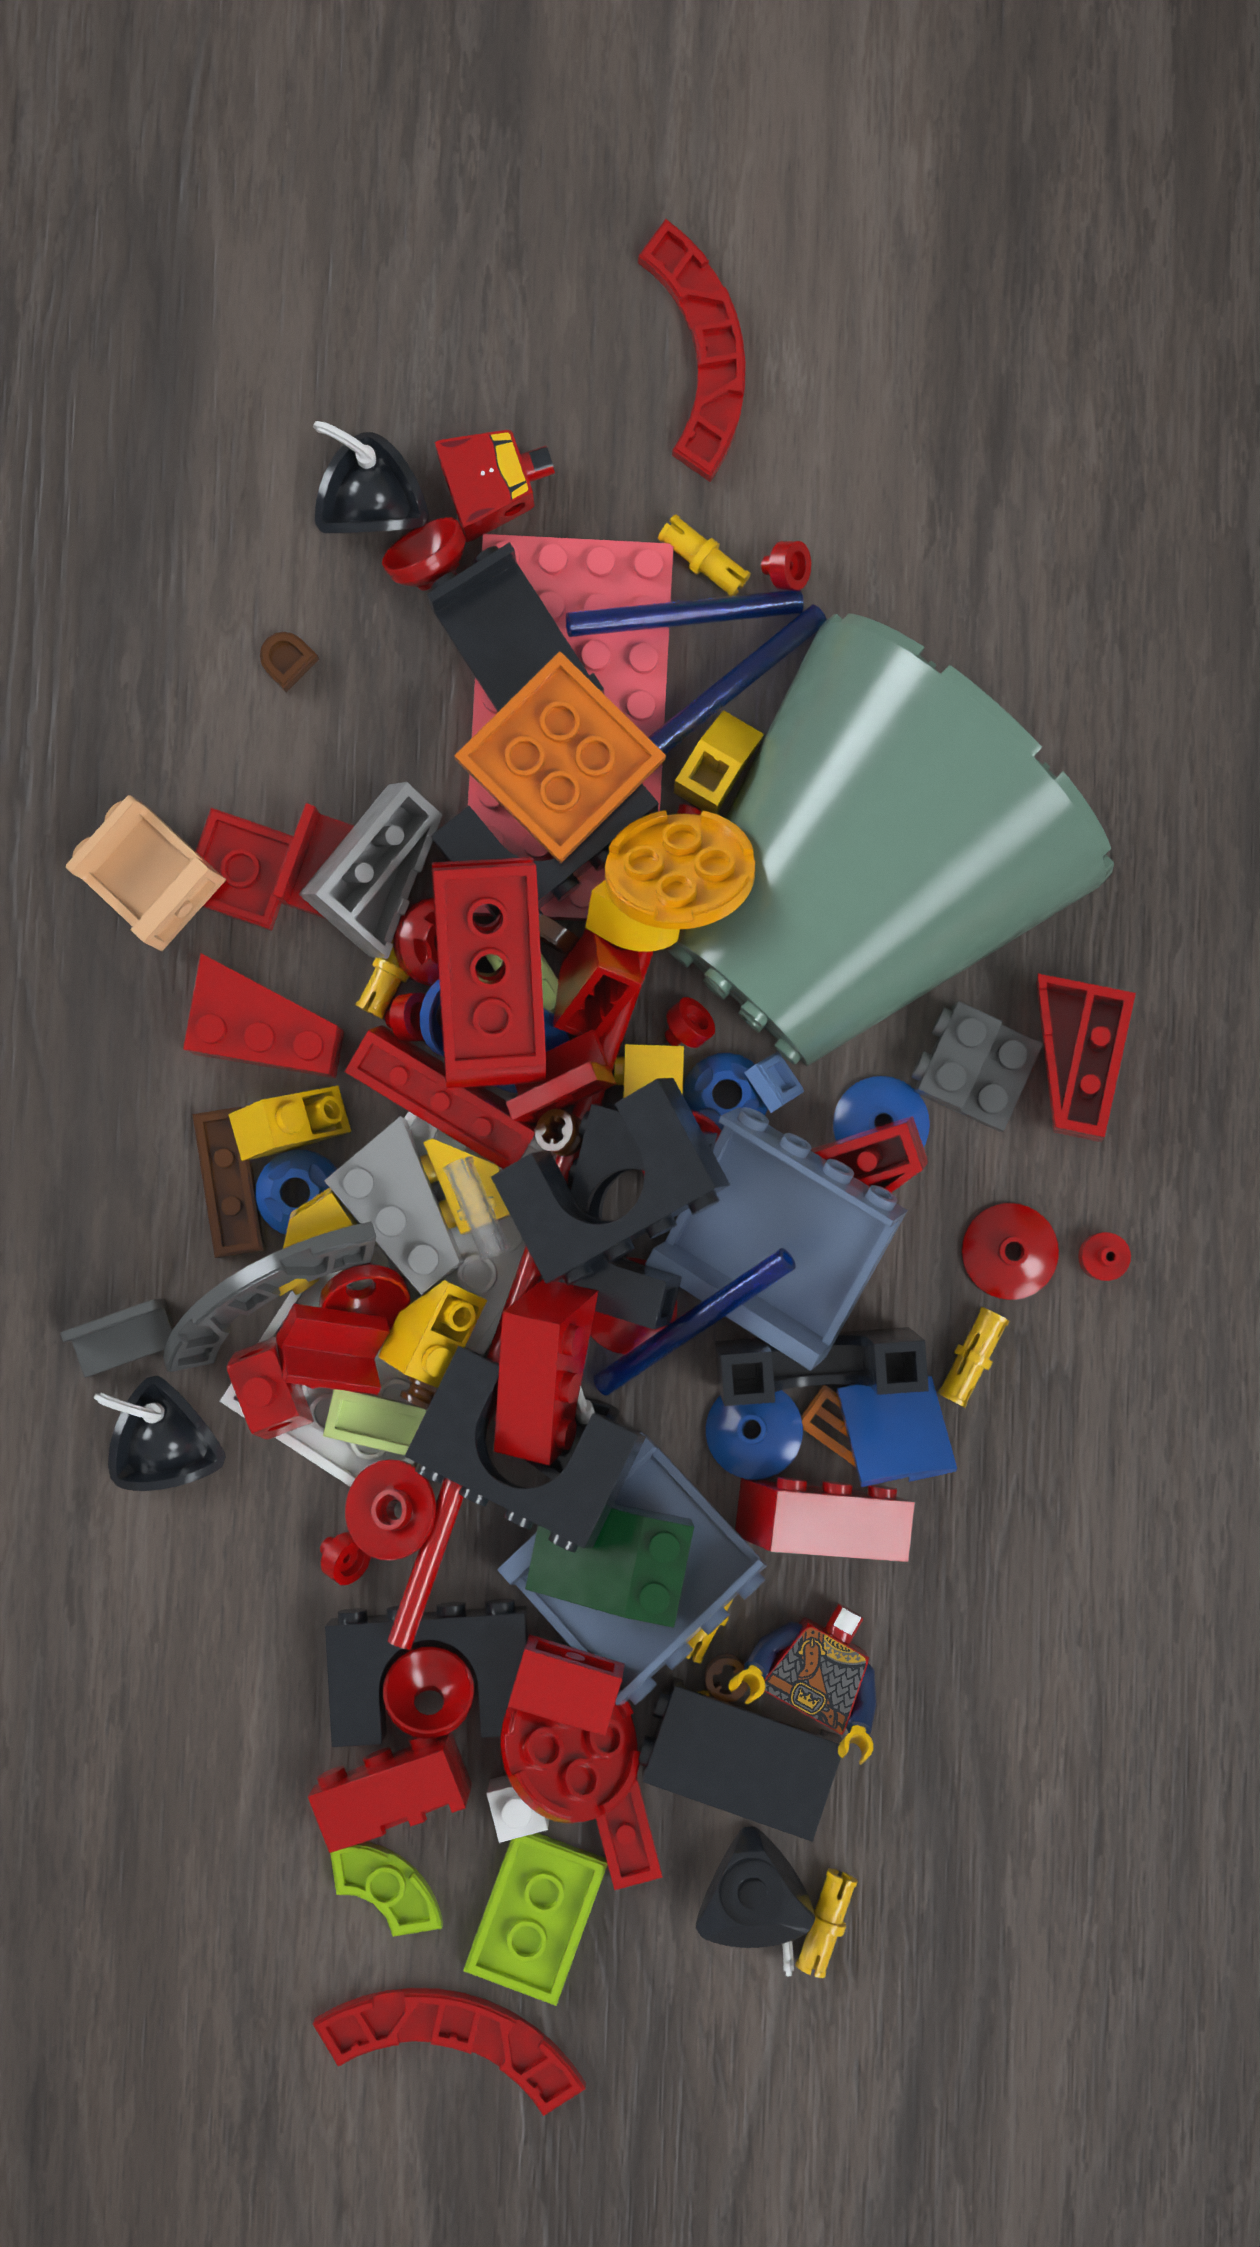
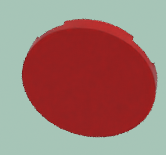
M626 1701L618 1706L615 1703L605 1736L508 1707L501 1729V1754L507 1777L523 1802L541 1816L561 1823L585 1822L606 1815L614 1810L630 1792L640 1765L638 1760L640 1751H637L636 1731L631 1717L634 1712L629 1702Z

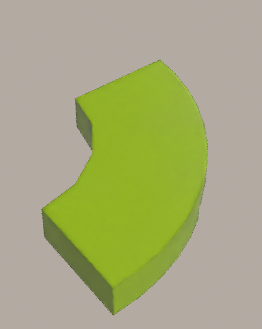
M363 1842L330 1853L336 1895H354L373 1903L386 1917L393 1937L442 1929V1915L434 1893L424 1877L406 1859L392 1850L371 1842Z

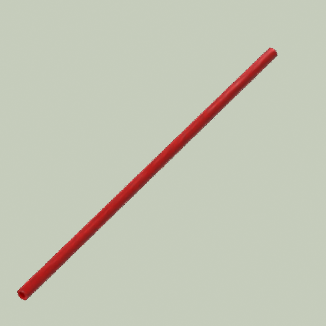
M680 804L676 814L701 815L702 812L695 807ZM638 951L642 984L654 951ZM642 985L600 1038V1043L611 1071L614 1068ZM606 1089L576 1103L572 1114L582 1120L584 1114L590 1110L591 1104L602 1102ZM580 1149L571 1156L561 1157L557 1155L555 1161L567 1184L570 1167L573 1161L579 1158ZM526 1245L503 1311L539 1283L541 1273ZM503 1311L487 1354V1358L497 1363H500ZM446 1477L443 1480L436 1500V1516L433 1529L426 1542L418 1551L387 1640L388 1643L403 1649L411 1650L464 1498L459 1494L462 1486Z

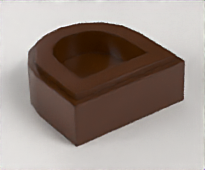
M288 632L274 633L268 637L261 646L260 651L263 668L285 692L319 660L318 655L301 638Z
M543 914L539 917L540 941L565 955L569 954L579 941V938Z

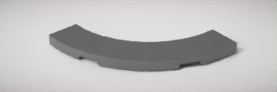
M372 1221L334 1230L293 1244L252 1263L214 1287L183 1315L172 1330L165 1345L163 1355L167 1372L214 1363L221 1344L232 1331L231 1323L240 1314L249 1316L266 1303L280 1296L279 1287L295 1279H306L310 1282L337 1271L370 1263L376 1241V1233Z

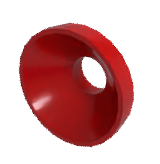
M446 517L429 521L425 526L411 530L387 550L382 559L384 570L398 584L418 587L422 591L432 588V585L440 577L455 571L460 565L459 561L463 555L466 542L462 527L458 520Z
M434 898L424 899L412 904L406 910L405 915H401L393 936L394 954L399 966L411 979L428 986H432L439 980L438 957L434 945L436 936Z
M371 1263L354 1266L338 1272L326 1283L319 1297V1307L386 1317L389 1331L399 1312L410 1305L409 1291L403 1278L396 1271L388 1267ZM358 1280H373L371 1285L362 1290L347 1288L349 1283Z
M421 1647L399 1657L389 1669L383 1685L384 1704L393 1723L403 1732L423 1739L438 1738L457 1729L466 1719L474 1698V1681L467 1665L456 1654L437 1647ZM430 1690L439 1693L444 1700V1705L440 1711L432 1715H425L416 1709L414 1702L419 1694Z

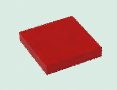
M211 808L196 852L226 880L202 907L272 931L282 905L273 895L294 836Z

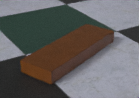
M241 1106L192 1114L215 1258L265 1250L260 1212L255 1198L256 1186L252 1160H241L228 1115L242 1109L243 1107Z

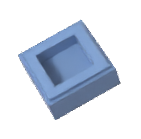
M778 1052L758 1062L744 1072L770 1113L804 1092L803 1087Z

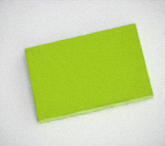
M540 1833L510 1840L463 1971L557 2006L608 1865L606 1858Z

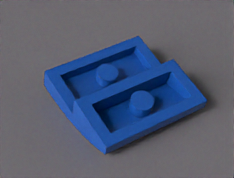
M928 1376L929 1391L877 1395L871 1387L864 1385L837 1388V1396L861 1487L906 1477L911 1482L957 1471V1465L932 1376Z

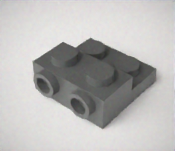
M958 1001L952 1006L951 1010L943 1007L934 1024L931 1034L938 1036V1039L931 1054L923 1051L916 1063L911 1076L918 1080L914 1092L998 1132H1003L1042 1049L1043 1043L1002 1025L1003 1021Z

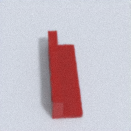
M383 1025L367 1031L344 1071L502 1169L523 1158L535 1138L537 1123L530 1124L513 1121L506 1105L507 1101L485 1087L446 1089L444 1062L411 1042L399 1040L392 1030Z

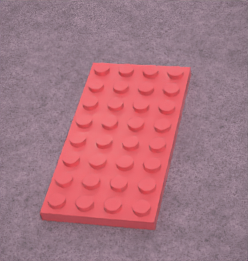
M483 534L482 551L492 546L501 548L509 542L515 550L517 564L588 674L594 673L604 688V695L663 752L673 546L669 543ZM476 678L474 685L472 737L498 713ZM662 764L642 783L659 803L658 812L660 811ZM469 774L468 806L474 810L497 840L509 852L520 858L532 857L533 861L554 859ZM593 866L578 877L581 885L571 895L560 902L555 897L540 908L542 913L552 920L587 921L591 891L605 880V867L599 871H596ZM484 904L479 906L473 913V916H493Z

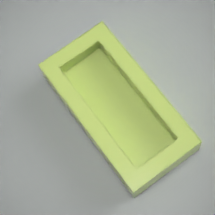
M334 1389L323 1436L405 1455L427 1410L414 1404L367 1393Z

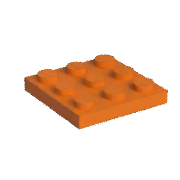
M560 651L454 755L455 760L560 864L666 760V755Z

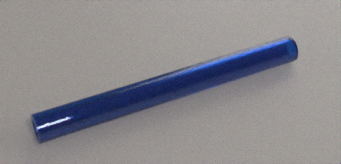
M787 590L567 612L566 630L569 637L793 615L803 612L804 602L801 590Z
M814 604L809 606L648 738L664 754L668 753L817 632L827 620L823 611Z
M784 1248L778 1249L594 1375L593 1379L596 1388L603 1395H610L796 1269V1263L792 1255Z

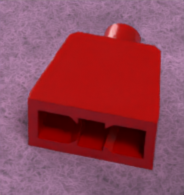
M585 928L584 934L563 961L560 968L553 1027L575 1036H580L590 1030H596L600 1040L642 985L638 951L616 946Z
M276 1336L234 1352L226 1366L227 1372L248 1428L253 1435L269 1440L314 1422L301 1385L284 1382Z

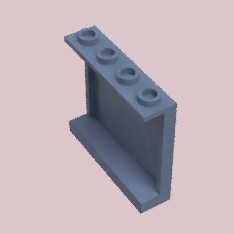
M738 1107L721 1115L718 1122L723 1124L724 1128L713 1150L730 1186L716 1193L720 1201L710 1208L695 1215H692L690 1209L680 1213L676 1219L677 1226L671 1229L665 1242L653 1248L645 1265L682 1276L680 1283L682 1289L811 1371L827 1357L908 1210L897 1204V1198L888 1190L875 1185L869 1187L854 1178L853 1170L844 1163L834 1159L825 1160L810 1151L811 1145L803 1138L791 1133L783 1134L768 1125L769 1120L762 1113L751 1108Z
M642 1432L640 1434L646 1436L617 1496L615 1504L692 1519L694 1531L674 1628L619 1617L525 1590L536 1533L497 1569L510 1585H517L572 1648L625 1663L622 1682L615 1702L617 1706L624 1704L629 1699L636 1705L657 1685L651 1677L665 1664L673 1670L693 1651L688 1642L701 1629L707 1635L714 1631L730 1615L724 1607L738 1594L743 1600L748 1598L766 1580L760 1572L768 1566L649 1436Z

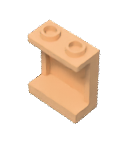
M128 795L123 801L117 802L108 810L103 824L91 837L82 840L76 846L72 859L66 864V868L73 875L84 880L132 926L130 930L140 940L160 951H163L226 880L148 806L131 795Z

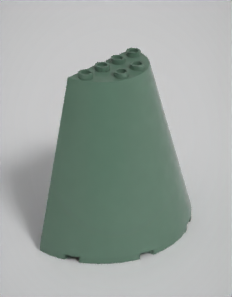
M850 613L844 619L834 614L819 628L725 818L736 824L746 834L752 844L755 860V880L752 890L745 901L731 914L705 926L680 929L678 941L666 948L686 968L691 963L699 968L705 976L702 980L704 985L721 1000H724L729 994L742 1005L738 1015L758 1033L765 1028L778 1040L774 1045L775 1049L793 1065H796L800 1060L803 1064L809 1066L1099 888L1111 875L1114 867V861L1106 855L1111 849L1108 838L1085 798L1064 771L1056 777L1049 771L1050 766L1046 762L1042 765L1034 757L1042 746L1008 712L951 665L942 673H939L935 669L936 664L933 661L928 663L920 656L925 648L921 644L880 622Z

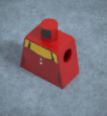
M511 430L442 439L434 442L438 460L466 542L473 541L483 536V534L530 511L535 506L530 482L555 474L547 446L520 454Z

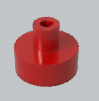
M802 541L778 542L773 547L770 556H764L762 559L761 569L763 574L770 575L773 585L779 590H801L807 584L811 573V556L808 547Z
M424 993L398 995L393 1000L390 1010L385 1014L386 1025L403 1042L424 1041L420 1028V1011L425 998Z
M684 997L667 1011L666 1018L669 1029L665 1031V1038L672 1046H679L683 1043L691 1048H699L715 1034V1024L710 1013L701 1003L693 998Z
M1110 1232L1095 1233L1086 1238L1082 1243L1078 1255L1079 1264L1089 1277L1099 1281H1112L1121 1277L1129 1268L1131 1252L1126 1241L1120 1236ZM1107 1253L1109 1254V1260L1106 1259Z
M343 1532L336 1537H327L320 1546L322 1572L339 1585L354 1583L364 1574L369 1566L371 1556L367 1555L356 1545L349 1532Z

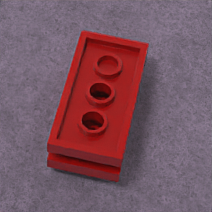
M533 858L433 862L432 877L446 1089L546 1082L537 871ZM483 904H493L500 909L497 919L490 924H480L472 918L474 911ZM493 954L502 959L501 966L495 972L482 973L476 969L478 960L485 955Z

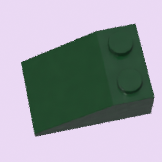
M614 1503L594 1546L585 1549L578 1546L575 1553L549 1541L548 1537L551 1531L538 1525L525 1590L619 1617L674 1628L694 1531L692 1519Z

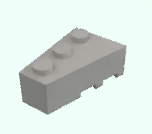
M408 782L389 784L299 895L369 957L388 959L393 947L391 941L401 915L406 913L410 902L407 900L417 873L422 871L433 841L431 836L437 831L442 814Z
M402 1116L398 1117L324 1180L360 1224L372 1221L377 1244L421 1295L437 1286L464 1263L452 1231L448 1228L442 1215L434 1188L423 1168L420 1153L413 1139L409 1124Z

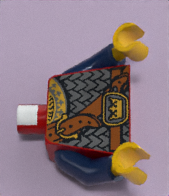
M838 1603L826 1627L804 1617L799 1623L788 1622L762 1636L746 1661L744 1670L729 1681V1690L731 1692L734 1691L744 1681L750 1687V1696L746 1699L745 1704L753 1702L765 1691L843 1735L847 1728L849 1733L838 1746V1754L841 1758H844L848 1753L849 1743H854L860 1748L862 1752L859 1760L860 1765L872 1754L874 1744L869 1734L872 1730L876 1710L875 1670L868 1663L869 1656L865 1650L851 1642L864 1618L855 1611Z

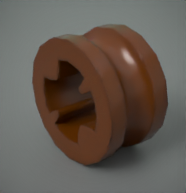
M562 1109L548 1110L540 1117L535 1128V1138L538 1145L543 1150L551 1151L553 1154L561 1157L573 1155L582 1145L583 1139L579 1136L582 1120ZM562 1124L564 1126L561 1131L564 1137L561 1141H557L556 1139L559 1137L557 1128Z
M408 1376L407 1379L410 1381V1387L407 1390H402L399 1396L427 1410L438 1388Z
M729 1653L719 1654L712 1658L706 1666L704 1674L706 1687L710 1694L718 1700L724 1702L736 1701L745 1694L749 1685L742 1681L740 1686L732 1692L730 1690L721 1689L720 1681L714 1684L713 1675L721 1674L724 1665L733 1666L734 1674L742 1672L745 1664L736 1655Z

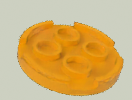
M666 810L637 819L620 831L612 840L605 863L606 887L615 905L630 918L645 925L662 929L697 928L728 916L745 901L752 890L755 880L753 847L746 834L730 820L707 811H702L701 815H667Z

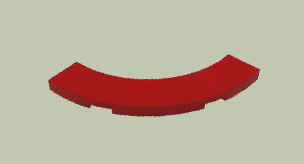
M665 219L639 254L638 264L650 272L675 300L687 322L696 351L698 379L695 401L686 427L672 449V456L711 482L724 462L733 442L741 416L746 367L743 336L730 295L709 265V260L686 234Z
M439 1988L385 1990L337 2005L315 2017L312 2023L338 2067L355 2057L374 2050L397 2046L402 2042H431L430 2045L449 2047L469 2054L473 2052L498 2065L499 2070L509 2076L527 2093L543 2116L586 2089L585 2080L570 2059L533 2024L489 2000L462 1992Z

